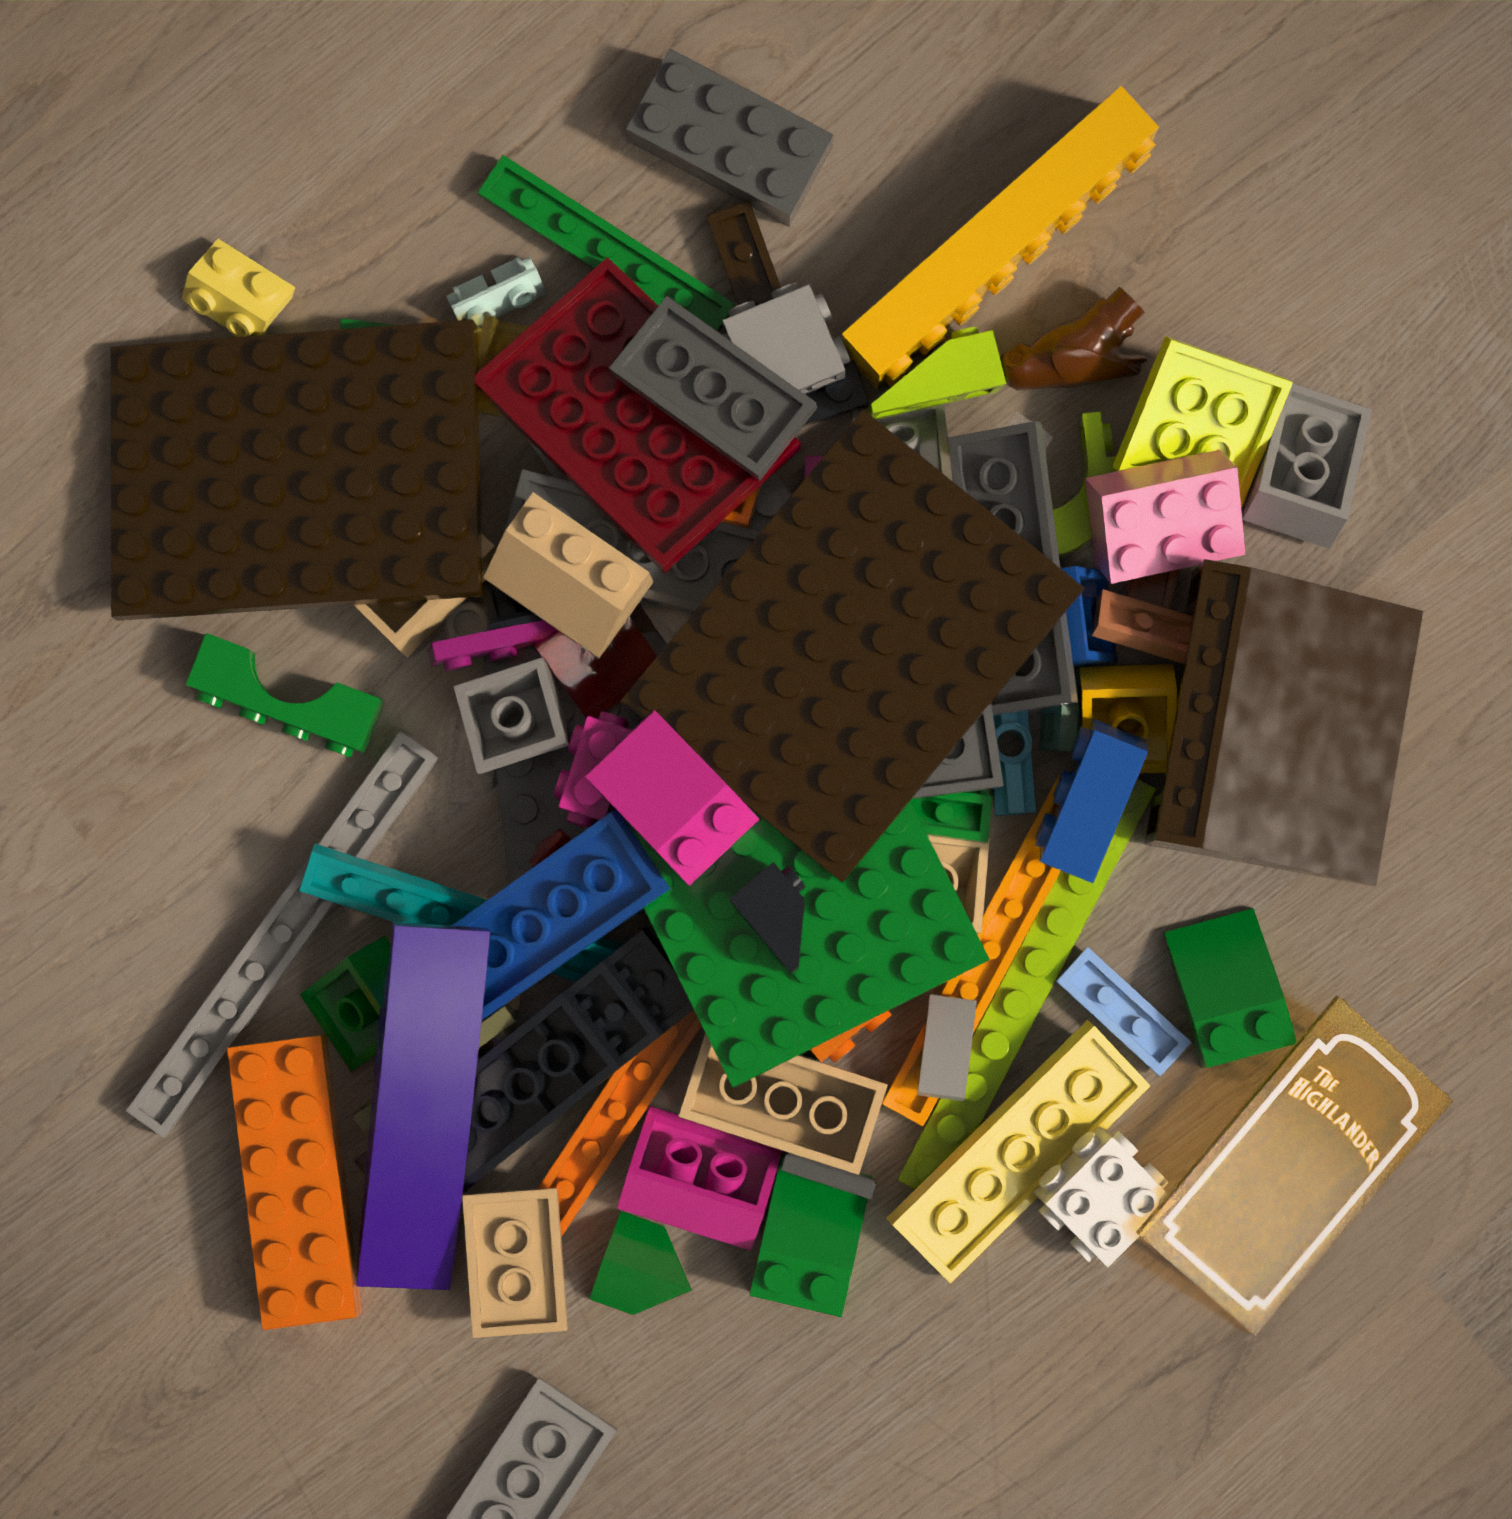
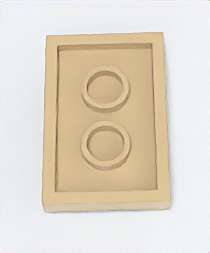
M558 1187L462 1195L472 1337L481 1338L567 1331L568 1321Z

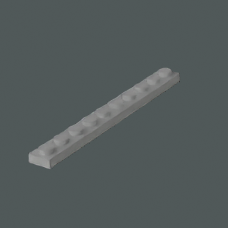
M400 730L318 845L367 860L440 758ZM309 858L126 1109V1112L162 1138H166L226 1056L228 1053L227 1048L233 1046L334 906V902L299 891Z

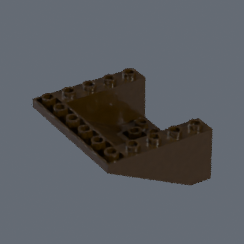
M1204 559L1191 574L1185 614L1193 616L1163 790L1161 795L1152 799L1144 845L1376 886L1423 611L1252 567Z

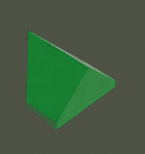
M621 1210L589 1300L635 1315L692 1291L665 1226Z

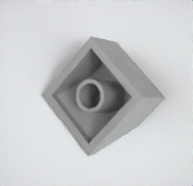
M543 657L453 686L478 774L569 745L566 715L555 676Z

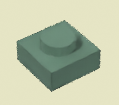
M1066 704L1042 708L1039 751L1054 753L1071 752L1074 741L1082 726L1081 719L1078 716L1079 705Z

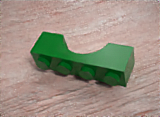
M208 633L204 636L186 683L190 688L197 690L194 698L196 700L220 709L223 701L240 706L238 716L262 725L265 724L267 717L284 723L281 732L304 741H308L310 733L327 739L326 749L351 758L354 750L366 753L385 704L378 697L338 682L324 695L310 702L287 703L275 699L266 691L259 679L255 652Z

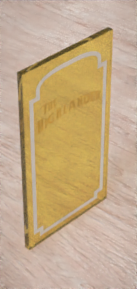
M1335 996L1139 1227L1136 1233L1143 1242L1149 1243L1244 1326L1245 1331L1251 1332L1256 1336L1453 1101L1446 1092L1441 1091L1347 1004L1345 999Z

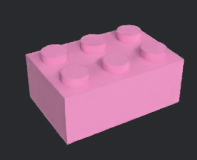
M1220 450L1085 478L1094 563L1111 584L1199 565L1204 559L1218 561L1246 555L1238 469Z

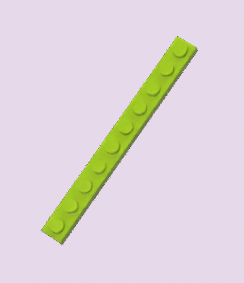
M1139 779L1136 780L1094 883L1060 871L973 1034L964 1101L939 1098L897 1178L900 1182L916 1189L979 1127L1156 788Z

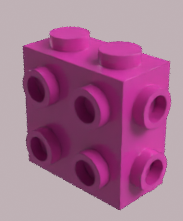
M601 711L598 719L587 716L585 726L576 724L568 751L571 752L570 754L575 755L570 771L561 770L554 792V797L561 800L559 808L563 812L568 813L566 820L569 823L588 829L613 811L614 807L584 775L632 731L628 729L629 723H627V719Z

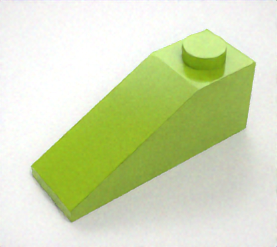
M969 327L952 332L950 340L945 342L875 400L865 411L873 418L880 419L997 393L1006 385V380L993 330L979 333L977 327Z

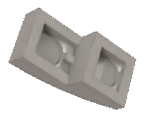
M938 995L929 996L917 1095L964 1101L976 1000Z

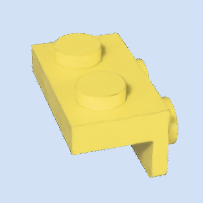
M217 239L188 272L182 300L189 304L195 312L208 316L228 329L235 337L266 335L268 326L292 299L295 287L222 240Z

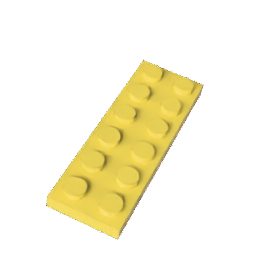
M1087 1020L886 1219L951 1284L1038 1198L1033 1192L1040 1186L1039 1181L1045 1172L1055 1165H1061L1073 1153V1146L1084 1134L1091 1131L1094 1132L1099 1126L1106 1131L1150 1085L1106 1037Z

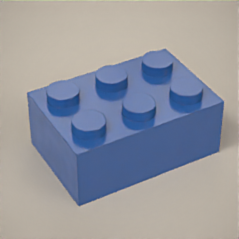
M1093 719L1089 729L1081 726L1071 753H1073L1071 759L1076 760L1072 772L1062 771L1053 796H1055L1053 803L1058 804L1054 815L1044 814L1035 839H1037L1035 846L1040 848L1041 863L1094 883L1148 754L1146 739Z

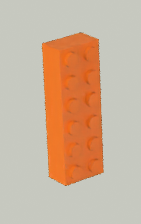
M327 1035L229 1047L227 1052L262 1330L357 1318L362 1314L360 1290L359 1287H356L357 1266Z

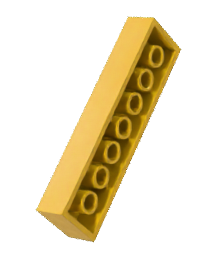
M1120 86L842 333L841 339L850 361L853 360L855 362L856 368L876 390L885 383L890 388L910 372L911 368L909 366L913 362L912 359L919 352L924 357H927L946 339L944 337L948 331L946 328L954 321L959 327L962 326L980 309L978 305L983 300L982 296L988 291L993 296L1002 291L1014 279L1012 274L1017 270L1016 266L1024 260L1027 265H1030L1048 249L1047 243L1052 239L1051 235L1058 230L1064 235L1074 227L1083 217L1081 213L1086 209V204L1090 200H1093L1096 204L1102 202L1117 187L1115 183L1120 179V174L1125 169L1130 174L1138 170L1151 157L1150 152L1156 146L1153 139L1159 126L1130 94Z

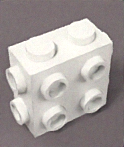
M1099 1126L1094 1132H1088L1079 1138L1073 1146V1153L1061 1165H1055L1045 1172L1039 1181L1040 1186L1033 1193L1044 1203L1038 1211L1058 1231L1065 1225L1075 1235L1069 1243L1088 1262L1096 1256L1104 1265L1109 1267L1174 1200L1163 1189L1169 1183L1163 1175L1150 1163L1142 1168L1132 1158L1138 1150L1119 1131L1111 1136Z

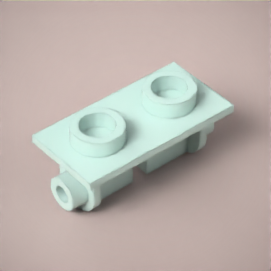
M518 256L514 260L491 270L496 282L495 285L488 287L483 276L480 275L459 286L453 287L454 292L446 297L458 320L473 319L477 328H480L512 310L529 306L536 299L546 295L547 292L530 256L523 260Z

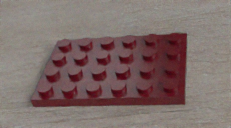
M607 257L476 373L475 384L478 391L665 573L801 449V442L794 437L763 478L758 481L611 375L609 367L657 309L658 305Z

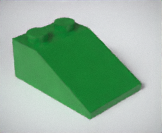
M1254 908L1163 932L1201 1068H1210L1298 1044L1286 1000Z
M781 1154L749 1296L842 1318L868 1198L782 1171L781 1168L785 1155ZM859 1173L861 1175L872 1178L871 1175Z

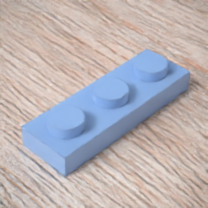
M1086 947L1055 981L1159 1077L1192 1043L1089 947Z

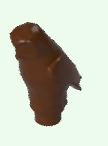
M1119 286L1107 299L1104 297L1096 299L1094 304L1081 316L1049 329L1032 345L1020 342L1009 352H1005L1000 357L1006 384L1015 390L1074 388L1115 378L1139 376L1141 364L1147 362L1145 356L1142 354H1122L1118 352V348L1123 344L1125 338L1132 336L1135 329L1132 325L1145 313L1144 310Z

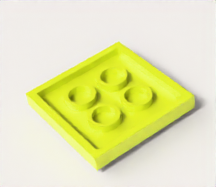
M1165 336L1112 467L1117 471L1220 450L1237 466L1242 508L1293 382L1285 377Z

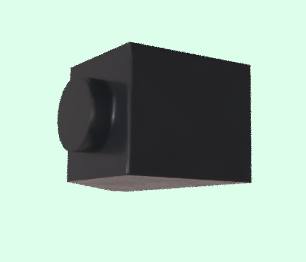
M773 862L729 900L788 972L793 975L799 970L805 910V899L799 892L806 886L789 865L780 870Z

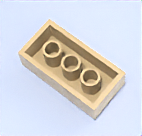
M705 1033L679 1117L859 1175L888 1084L799 1055L732 1088Z

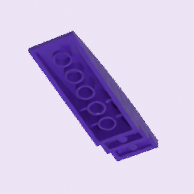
M392 922L389 965H386L383 1006L379 1012L356 1287L450 1290L479 1051L490 939L488 928Z

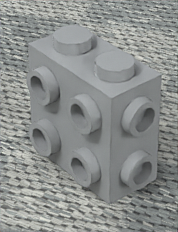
M792 283L781 287L771 293L772 300L758 306L755 305L754 301L740 304L728 311L730 317L723 320L725 333L722 336L804 394L845 378V368L843 365L850 362L847 350L840 336L832 339L825 323L832 319L828 305L822 293L814 296L810 285L799 288L797 283Z

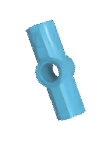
M1028 711L993 716L997 741L998 737L1005 732L1015 733L1022 741V751L1018 756L1007 757L998 749L1004 786L993 789L995 816L1036 813L1031 758L1032 738L1029 733Z

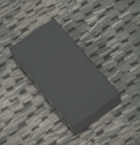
M792 1153L785 1155L781 1168L782 1171L868 1199H872L877 1183L873 1178L861 1174L857 1175Z

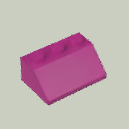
M650 1106L627 1172L617 1209L752 1251L783 1150L681 1118L677 1114Z

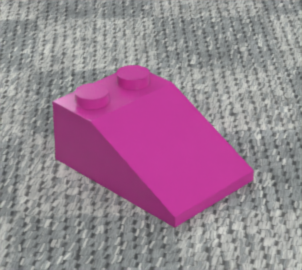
M655 710L646 716L584 775L689 886L759 820L737 794Z

